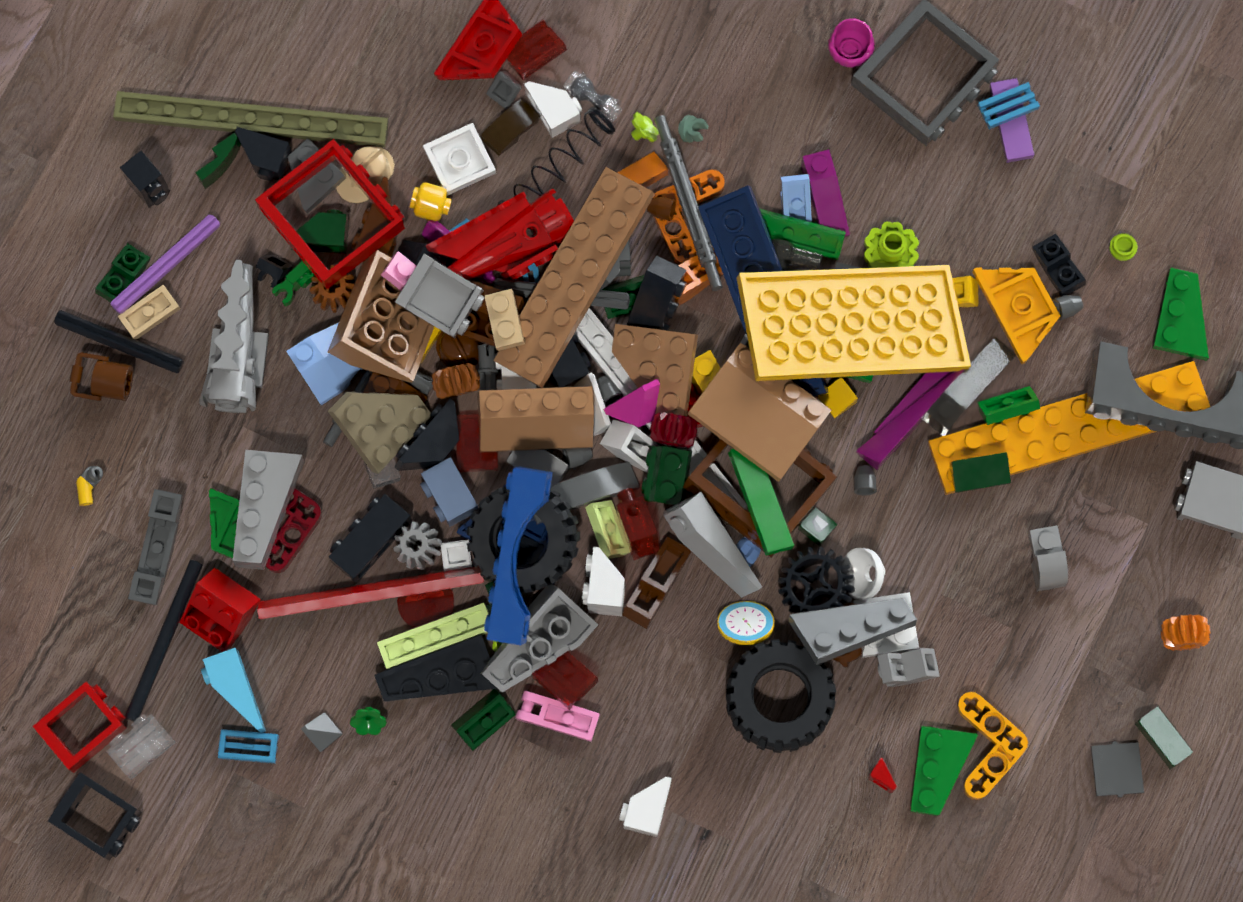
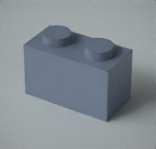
M451 457L421 473L424 482L420 483V486L427 498L431 496L434 498L437 506L433 507L440 522L446 520L449 527L468 518L474 510L478 509L477 503Z

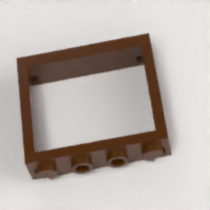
M721 439L687 478L683 488L692 495L702 492L713 511L764 552L750 513L703 476L728 446ZM805 447L793 463L820 485L787 523L790 535L837 478L828 465L818 462Z

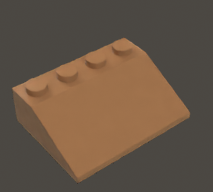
M377 250L362 264L327 352L351 366L412 383L434 326L395 303L401 291L381 276L391 257Z
M740 342L687 414L779 482L823 423L831 409L790 379L756 381L750 349Z

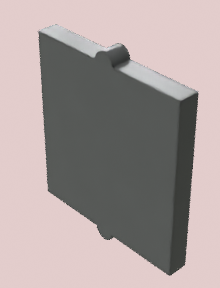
M1114 741L1111 745L1091 746L1096 797L1117 795V797L1121 798L1125 794L1144 793L1139 742L1118 744Z

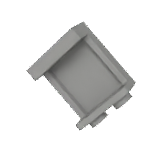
M424 254L395 303L451 337L456 338L457 334L462 336L470 324V321L467 320L472 310L478 311L485 297L482 296L484 291L482 288Z
M1196 461L1191 469H1186L1183 476L1182 484L1186 485L1183 495H1178L1174 510L1179 511L1177 519L1182 521L1186 518L1231 532V537L1242 540L1243 476Z

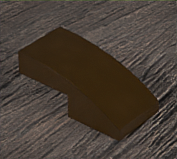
M521 98L501 114L480 135V139L500 156L516 144L523 133L537 124L541 116Z

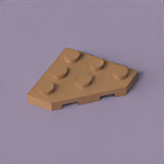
M615 324L612 353L637 388L656 379L660 383L655 413H673L687 417L698 335Z

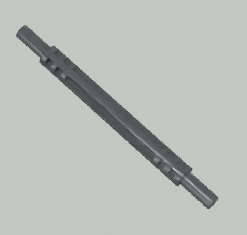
M660 115L655 118L662 140L660 146L700 265L705 268L712 291H718L723 286L715 266L717 260L676 139L672 138L665 116Z

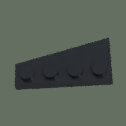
M482 635L374 675L384 702L498 689L481 674L490 661Z

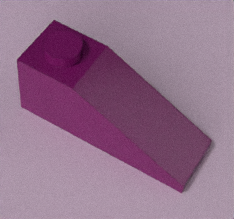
M825 150L802 156L801 169L803 174L809 175L811 203L817 223L845 231V237L850 236L837 174L830 151Z

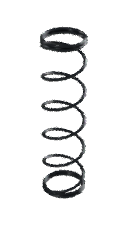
M590 107L584 113V123L592 137L578 130H568L566 138L574 155L560 148H550L548 152L549 159L557 174L545 167L533 166L531 168V175L541 193L524 184H515L513 187L514 196L517 195L515 191L517 186L525 187L539 196L544 194L534 177V168L543 169L566 183V180L552 160V150H559L584 165V162L570 143L569 132L580 133L599 147H602L587 124V114H589L590 118L600 129L610 135L615 133V127L612 122L597 108ZM595 115L600 117L607 124L608 127H606ZM499 200L498 205L502 204L505 201Z

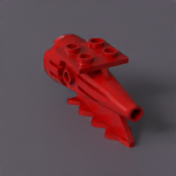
M554 189L548 190L531 204L528 203L526 194L523 191L425 247L427 251L457 259L447 268L466 280L494 270L502 272L501 276L503 279L511 277L514 280L530 272L529 265L534 263L538 267L553 259L552 253L558 250L557 246L561 245L574 220L561 198L555 200L552 196L556 193ZM527 229L531 230L532 237L526 234Z

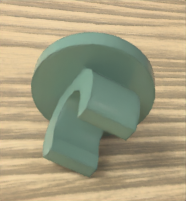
M686 115L679 123L678 132L684 142H700L703 140V137L698 130L708 129L709 126L704 119H696L693 115Z

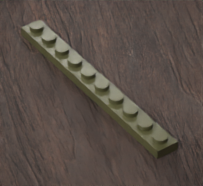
M117 91L113 115L115 121L235 132L236 127H240L266 136L305 140L308 138L309 140L330 142L334 139L337 143L375 147L386 146L389 123L388 118L121 91Z

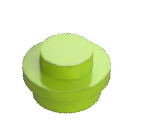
M1118 234L1112 238L1109 244L1110 253L1119 261H1128L1137 252V242L1129 234Z

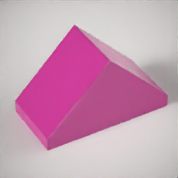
M658 379L641 386L603 409L605 414L636 427H641L653 421L660 387Z

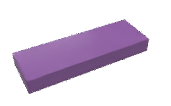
M1017 78L990 83L991 96L993 97L1019 86ZM1021 94L995 104L994 107L1021 97ZM1023 103L997 113L996 118L1022 108ZM1025 115L998 126L1006 163L1034 157Z

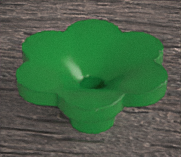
M366 707L355 712V716L350 719V726L356 728V732L359 735H367L368 733L377 735L381 732V728L386 726L387 720L381 716L379 710Z

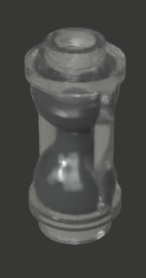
M574 71L563 86L570 97H575L579 101H590L594 108L601 111L612 122L622 111V108L619 107L621 101L608 94L600 95L596 93L593 82L587 78L585 73L580 74Z

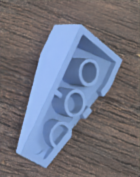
M339 323L309 336L286 351L321 405L345 391L351 384V379L359 370H362V368L351 366L327 352Z

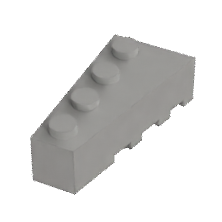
M245 450L233 553L235 567L265 569L277 537L276 534L285 516L286 508L294 492L299 473L304 465L302 455Z

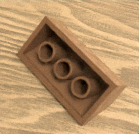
M592 386L483 390L478 393L480 452L593 447L594 406Z

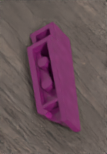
M965 369L951 372L925 373L874 431V436L863 444L856 453L878 470L964 374Z

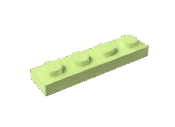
M481 603L377 642L386 669L394 668L476 636L487 634L488 632L484 631L485 620L488 615L485 604Z

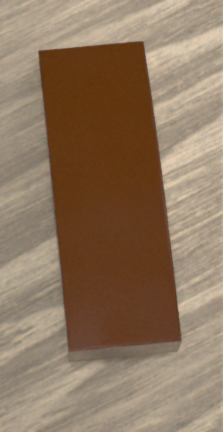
M667 536L627 602L622 615L647 629L692 551Z

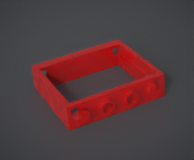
M334 139L255 199L258 209L326 290L405 229L402 220L405 217L395 204L390 206L385 200L387 195L378 184L373 186L368 180L370 175L361 164L356 166L351 160L353 155L350 150L344 145L339 146ZM336 160L386 218L389 224L328 270L275 206Z

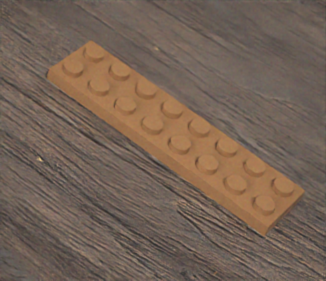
M605 167L519 315L525 344L498 351L493 361L543 388L655 195L653 191Z

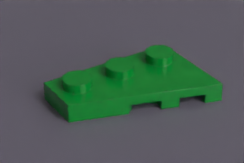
M927 726L920 727L910 812L932 816L940 815L978 734Z

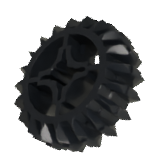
M808 547L807 556H804L801 551H797L799 560L795 562L792 558H788V562L792 567L790 569L787 567L781 569L787 577L778 579V582L785 586L780 588L778 592L781 596H786L782 603L784 606L791 605L788 610L791 614L844 607L841 604L843 601L846 603H851L852 601L851 597L846 593L855 592V587L848 584L853 582L855 577L853 574H847L851 570L850 565H842L845 559L841 555L835 558V551L832 549L826 555L823 547L818 548L817 554L814 553L811 547ZM821 564L812 573L802 572L810 566ZM830 567L838 575L837 589L828 584V571ZM819 580L825 588L820 587L817 589L816 587V590H814L808 582L813 583ZM796 581L805 586V599L803 603L796 597ZM826 596L831 598L828 602L822 605L812 606V604H816L818 599L821 597Z

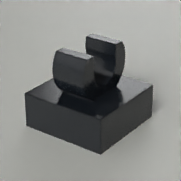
M269 252L260 257L257 262L256 268L261 270L258 274V280H264L266 275L269 274L273 279L270 287L274 288L280 284L282 278L291 272L293 265Z

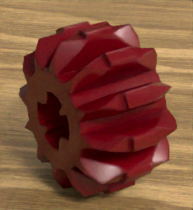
M663 412L654 414L650 426V438L660 444L682 448L692 447L697 438V421L690 417Z

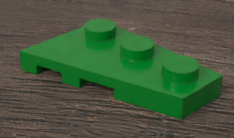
M1170 268L1152 348L1207 361L1209 355L1198 274Z

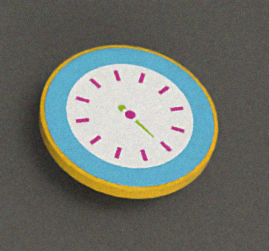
M740 601L728 605L720 612L717 626L720 634L726 640L739 645H753L766 640L774 630V617L768 608L759 603Z

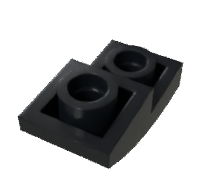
M1057 234L1032 246L1036 258L1061 297L1086 285V279L1071 260V253Z

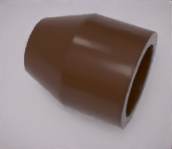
M665 197L653 198L647 207V212L657 219L672 221L676 209V200Z

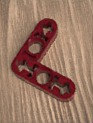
M294 489L292 503L287 505L285 514L289 518L277 534L266 563V568L273 573L284 572L289 567L322 518V511L319 505L297 489ZM300 499L303 500L300 502V505L306 510H310L311 507L314 508L313 512L316 515L314 518L308 517L304 520L305 515L296 508ZM291 529H296L301 534L300 540L295 544L287 543L285 540L286 533ZM280 542L287 549L292 550L290 554L286 550L282 553L281 559L283 563L281 565L276 563L274 566H271L272 560L270 556H277L282 550L278 546Z

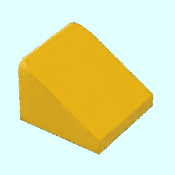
M971 276L952 278L958 307H977L979 305L977 280Z
M842 377L827 388L829 393L818 397L824 405L831 409L830 414L834 419L855 405L858 397Z

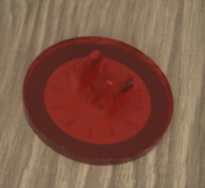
M451 588L398 597L397 606L402 619L409 626L417 628L451 615L454 608V596Z

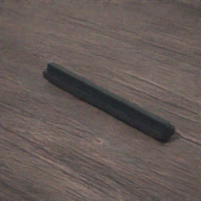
M59 310L55 316L54 323L59 327L176 374L183 367L184 361L177 356L65 311Z

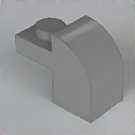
M1058 525L1029 530L1028 534L1034 558L1031 566L1036 590L1042 591L1065 587L1068 582V566L1066 553L1062 549Z
M919 648L904 653L877 655L879 662L878 673L882 678L883 684H886L887 687L918 683L940 677L934 649Z

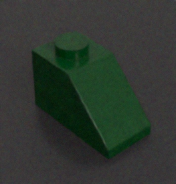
M331 209L327 210L326 213L319 212L296 230L313 252L346 254L349 220L347 214H343L340 210Z

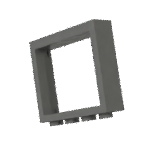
M922 0L853 75L851 85L923 145L927 146L932 140L940 139L946 130L943 127L949 121L954 123L963 112L961 107L967 101L972 103L981 92L979 89L984 82L989 84L993 80V77L999 72L996 69L999 59L927 0ZM926 19L983 65L928 127L871 81L874 75Z

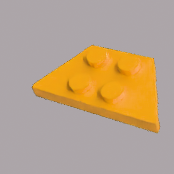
M977 267L973 269L972 273L1021 365L1025 364L1060 318V314L1035 268H1020L1018 270L999 268L998 270Z

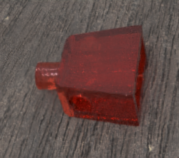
M632 488L620 491L617 494L620 501L616 505L617 513L633 561L657 553L660 549L658 534L644 497L636 498Z

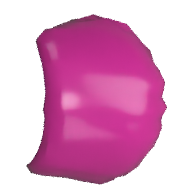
M855 18L845 19L840 22L828 39L830 56L833 57L835 62L847 68L863 65L875 50V41L870 27L865 22Z

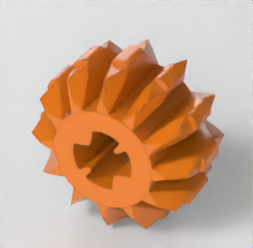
M1189 614L1171 617L1163 621L1161 625V639L1164 647L1172 651L1200 648L1206 646L1210 641V625H1208L1207 618L1201 615Z

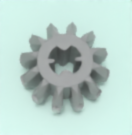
M412 522L410 529L403 526L401 530L404 535L402 537L399 535L394 536L395 540L400 542L399 545L393 548L395 552L400 553L397 559L401 563L406 562V567L409 569L417 566L418 569L423 570L425 568V561L429 565H434L433 554L436 556L441 555V552L435 549V547L443 544L442 540L436 538L438 531L434 528L430 529V525L425 522L420 526L417 522ZM420 541L422 546H418V551L414 550V545H418L416 542Z

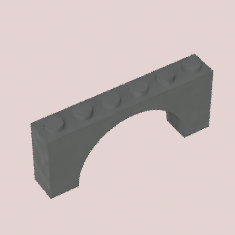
M1100 342L1093 351L1085 413L1092 414L1097 419H1115L1125 425H1143L1152 431L1166 430L1175 432L1180 437L1193 436L1203 438V441L1208 443L1221 442L1230 444L1235 449H1243V372L1236 371L1230 378L1225 395L1214 406L1193 412L1177 411L1158 404L1138 386L1129 367L1128 347Z

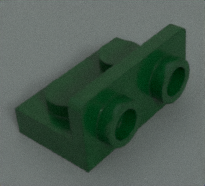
M664 445L652 446V450L648 451L646 457V465L649 466L647 478H644L641 488L642 494H644V501L676 505L685 499L686 490L683 486L689 475L692 450Z

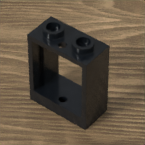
M80 772L47 821L110 861L112 856L116 858L123 850L125 843L122 841L128 832L133 833L140 824L141 818L139 816L142 812ZM90 788L127 811L103 848L67 825V822Z

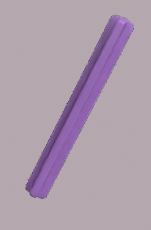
M208 215L112 300L111 306L117 313H124L220 227L219 221L213 215Z

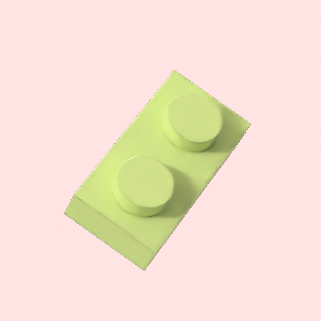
M612 500L594 502L586 506L585 508L599 548L607 558L622 557L630 553Z

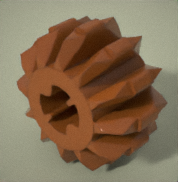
M347 274L334 284L337 285L335 293H330L329 291L332 289V286L326 290L320 281L313 276L311 280L315 285L311 286L309 291L311 294H314L312 298L314 304L321 303L320 307L323 311L327 310L331 305L333 313L337 312L338 305L345 309L346 300L348 301L354 287L352 283L354 276Z
M471 363L448 367L435 371L432 374L433 390H435L436 396L441 399L471 393L480 388L479 373L475 365Z

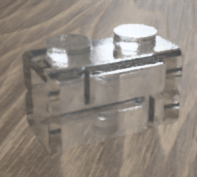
M144 714L137 718L131 725L133 729L125 736L121 733L112 739L109 743L111 748L106 751L131 780L176 743L152 714L148 717Z

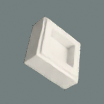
M469 540L441 544L444 571L472 567L471 552H468L467 549Z

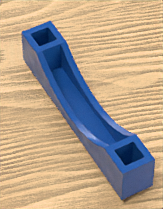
M516 467L513 468V473L509 472L506 489L510 490L509 499L504 502L502 508V518H505L504 530H500L497 541L501 551L500 557L495 559L493 566V575H497L495 586L491 587L489 593V603L492 604L491 615H487L484 625V631L488 632L487 640L519 646L527 642L531 614L523 601L518 586L516 572L517 553L528 523L536 512L549 500L553 472Z

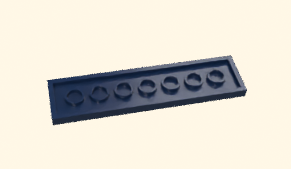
M749 185L698 207L745 334H747L737 276L739 273L783 271L754 193ZM823 378L790 379L815 398L829 393Z

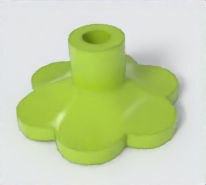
M636 112L633 115L634 119H632V124L636 128L631 132L632 137L637 141L644 138L655 142L659 135L657 128L653 126L652 121L647 116H642V114Z

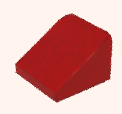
M881 757L868 778L891 794L897 786Z

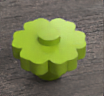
M884 222L881 229L872 228L869 235L865 238L864 246L867 250L864 253V260L868 263L869 268L914 266L919 258V254L916 251L919 240L915 237L913 230H903L900 222Z

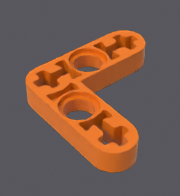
M707 170L689 178L692 189L695 192L697 204L717 197L724 190V176L717 170ZM709 178H712L713 181H719L717 182L716 189H713L711 186L704 187L703 195H700L699 187L696 183L699 182L701 188L708 184ZM672 185L657 191L653 197H665L676 200L675 215L672 221H661L654 216L653 218L673 261L680 265L696 256L697 253L689 230L680 213L682 208L675 187ZM676 222L680 225L681 231L677 235H670L665 230L666 225ZM681 239L684 249L691 250L689 258L685 259L683 255L678 256L680 247L677 242Z

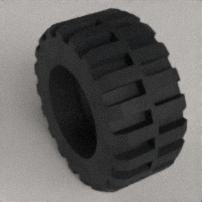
M506 486L491 492V495L481 500L479 503L480 507L474 510L470 517L473 521L472 525L467 527L466 534L470 536L467 549L468 552L472 551L474 559L471 561L474 567L479 566L482 570L480 575L485 580L490 579L493 581V586H495L497 575H493V566L495 559L500 557L501 547L497 545L501 524L505 519L502 518V508L504 502L508 501L510 490L506 489ZM555 490L550 491L548 502L535 514L542 520L547 529L548 546L545 554L538 561L531 564L517 563L516 572L520 592H534L557 582L565 572L569 571L573 565L571 563L573 558L577 557L579 548L576 545L577 541L580 540V532L576 531L575 524H578L576 515L572 516L570 512L572 507L567 501L563 502L560 499L561 495Z
M780 639L771 640L768 644H763L762 642L755 645L753 650H747L741 656L738 663H735L728 678L725 698L728 717L731 718L735 730L743 735V739L748 743L756 744L757 748L761 750L770 749L773 750V753H782V751L786 750L790 752L796 751L804 745L808 746L825 730L835 708L836 686L833 684L832 672L830 668H826L824 662L816 665L805 646L796 645V641L780 642ZM774 670H784L795 674L803 681L807 690L808 699L804 711L796 719L785 723H777L766 719L759 713L754 703L753 693L758 680L766 673Z

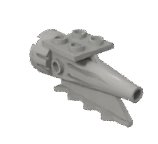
M242 260L235 261L231 277L221 285V289L228 296L226 305L218 311V317L222 320L220 329L213 328L208 371L199 399V404L206 408L208 403L215 404V410L231 413H246L247 407L251 411L256 409V388H262L269 335L268 333L253 332V266L242 263Z

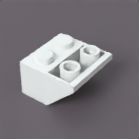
M593 547V555H587L586 577H590V582L584 583L583 605L588 606V613L622 616L625 578L599 547Z

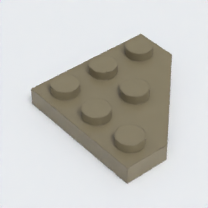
M346 392L328 410V413L370 470L378 474L395 457L400 449L407 444L421 424H425L431 418V413L418 395Z

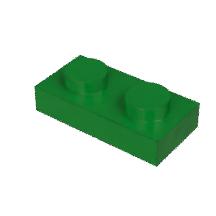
M1030 386L977 402L978 411L987 425L1001 423L1003 420L1019 415H1027L1032 411L1040 409L1039 399Z

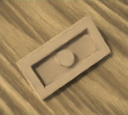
M162 285L120 314L118 318L133 339L137 340L180 310V307L166 287Z
M508 289L485 295L497 351L524 345L525 341L513 290Z

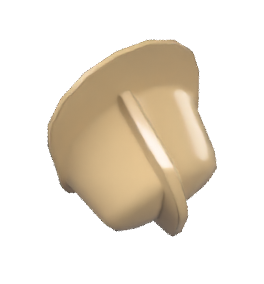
M363 147L357 150L351 158L356 166L361 164L370 175L368 180L373 186L377 183L381 184L383 176L389 180L393 174L395 166L393 157L387 150L381 147ZM341 168L340 171L345 175L346 179L336 189L342 199L349 203H362L369 200L346 171Z

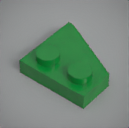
M210 488L211 550L233 559L240 500Z

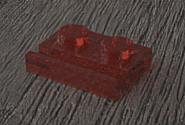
M542 20L522 34L506 60L520 78L525 80L564 53L567 48L558 35Z
M478 414L456 415L460 439L456 444L457 470L459 472L498 471V452H480Z
M568 651L556 658V661L549 665H544L531 675L533 679L569 710L577 700L580 701L599 682L597 676Z

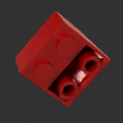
M214 568L197 582L179 623L221 652H224L232 647L250 622L260 602V598Z

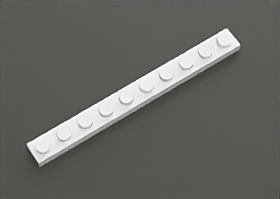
M589 308L575 334L581 345L605 375L614 382L623 394V397L638 388L612 353V335ZM651 422L645 424V425L648 427L649 430H650ZM696 440L692 447H675L692 450L688 477L707 456ZM713 463L703 476L741 507L747 509L745 501ZM720 517V519H721V520L723 521V523L726 525L727 522L724 521V520Z

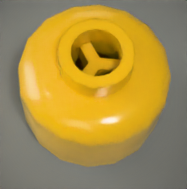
M422 183L419 188H414L410 208H413L414 215L417 217L439 221L442 214L448 215L452 199L447 198L446 188Z

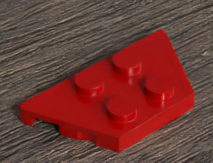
M499 0L482 1L434 72L438 80L490 79L495 77L522 36L520 29Z

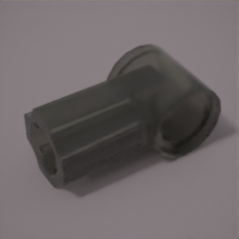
M771 240L783 271L819 270L822 255L795 248L792 243L785 240Z

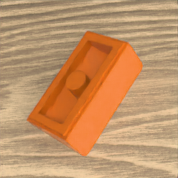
M652 152L617 173L644 187H648L668 175V168L659 156Z

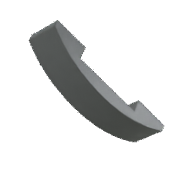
M625 462L551 486L550 491L555 490L561 495L560 499L563 502L567 501L572 507L571 511L610 496L614 498L637 490L640 486L630 463ZM537 515L533 516L536 525L543 523Z
M154 489L148 517H150L138 569L137 572H134L128 597L129 600L157 605L173 553L183 495Z

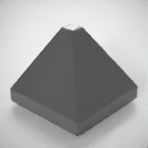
M500 71L486 95L505 109H508L522 89V86L508 71Z
M325 712L301 728L320 752L324 751L343 735Z

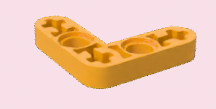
M968 692L962 695L957 703L959 714L995 745L964 782L963 789L967 797L973 800H980L994 788L1022 756L1028 747V740L1023 732L983 697L975 692ZM965 699L969 702L972 699L976 700L975 707L980 712L984 708L989 711L982 716L979 723L975 720L978 714L974 710L965 711ZM988 717L997 718L1000 721L999 731L994 733L987 731L984 725L985 720ZM1006 727L1010 729L1006 734L1009 738L1015 739L1018 737L1021 740L1018 744L1021 747L1020 750L1017 748L1010 750L1008 748L1010 742L1005 737L1002 738L1001 742L996 739L1004 732ZM998 757L1003 761L1004 767L1001 772L993 773L989 770L988 761L990 758ZM982 768L986 776L994 779V781L991 783L987 779L981 786L984 792L977 791L973 793L970 790L972 788L970 781L977 782L984 775L978 772Z

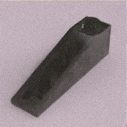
M995 337L970 363L971 367L965 369L927 410L923 420L942 436H946L1016 357V354Z

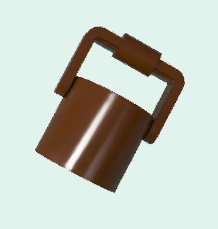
M78 353L75 365H72L69 381L72 382L70 393L75 397L101 401L102 397L126 401L132 388L133 367L132 365L109 362V357ZM84 357L97 359L91 378L92 395L77 393L82 378Z

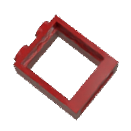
M88 682L83 683L32 726L67 769L73 773L127 729L122 723L125 717L115 705L110 708L104 701L108 697L97 684L92 687ZM86 695H89L112 724L74 755L50 726Z

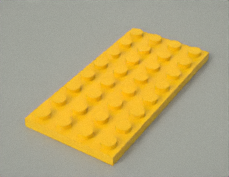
M949 265L739 273L737 276L756 381L951 372L963 369L967 371L971 367Z

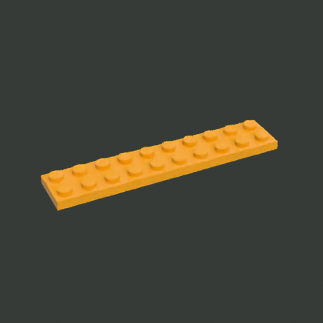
M1194 361L1135 378L1142 391L1164 407L1183 412L1200 411L1210 408ZM1085 393L1042 406L1040 409L1032 411L1027 415L1012 417L1003 420L1001 423L982 424L929 440L928 446L944 493L948 495L955 493L950 471L952 461L1007 452L1011 476L1157 431H1152L1147 426L1138 424L1132 426L1125 425L1115 419H1097L1092 414L1085 413L1088 394Z

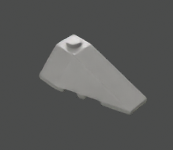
M702 492L663 511L665 519L678 539L741 598L762 588V585Z
M553 584L545 587L527 608L531 614L527 642L521 646L502 643L481 672L501 692L531 676L534 671L544 665H549L556 661V658L569 650L572 651L579 647L598 626L591 617Z

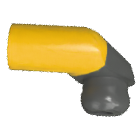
M96 465L90 466L78 477L76 485L79 506L93 504L92 489L103 477L101 467Z

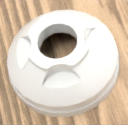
M866 548L852 549L844 557L845 560L842 564H849L851 570L847 574H853L855 577L853 582L848 583L855 587V592L847 594L858 600L872 598L881 589L885 568L881 559L873 550ZM871 566H874L876 570V578L874 581H872L869 577V570Z

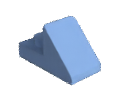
M809 175L781 177L780 199L782 215L812 222Z

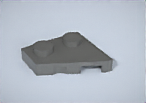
M308 138L288 156L292 170L319 150ZM332 162L297 189L302 207L307 214L346 179L345 175Z

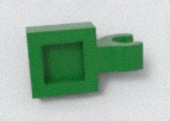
M301 261L285 276L286 280L273 288L272 293L276 297L280 292H286L287 297L282 300L283 305L286 307L294 300V290L297 291L301 287L306 288L312 282L311 279L314 274Z

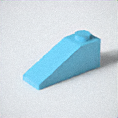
M233 648L203 659L205 667L201 669L206 685L211 684L260 733L266 732L239 651Z

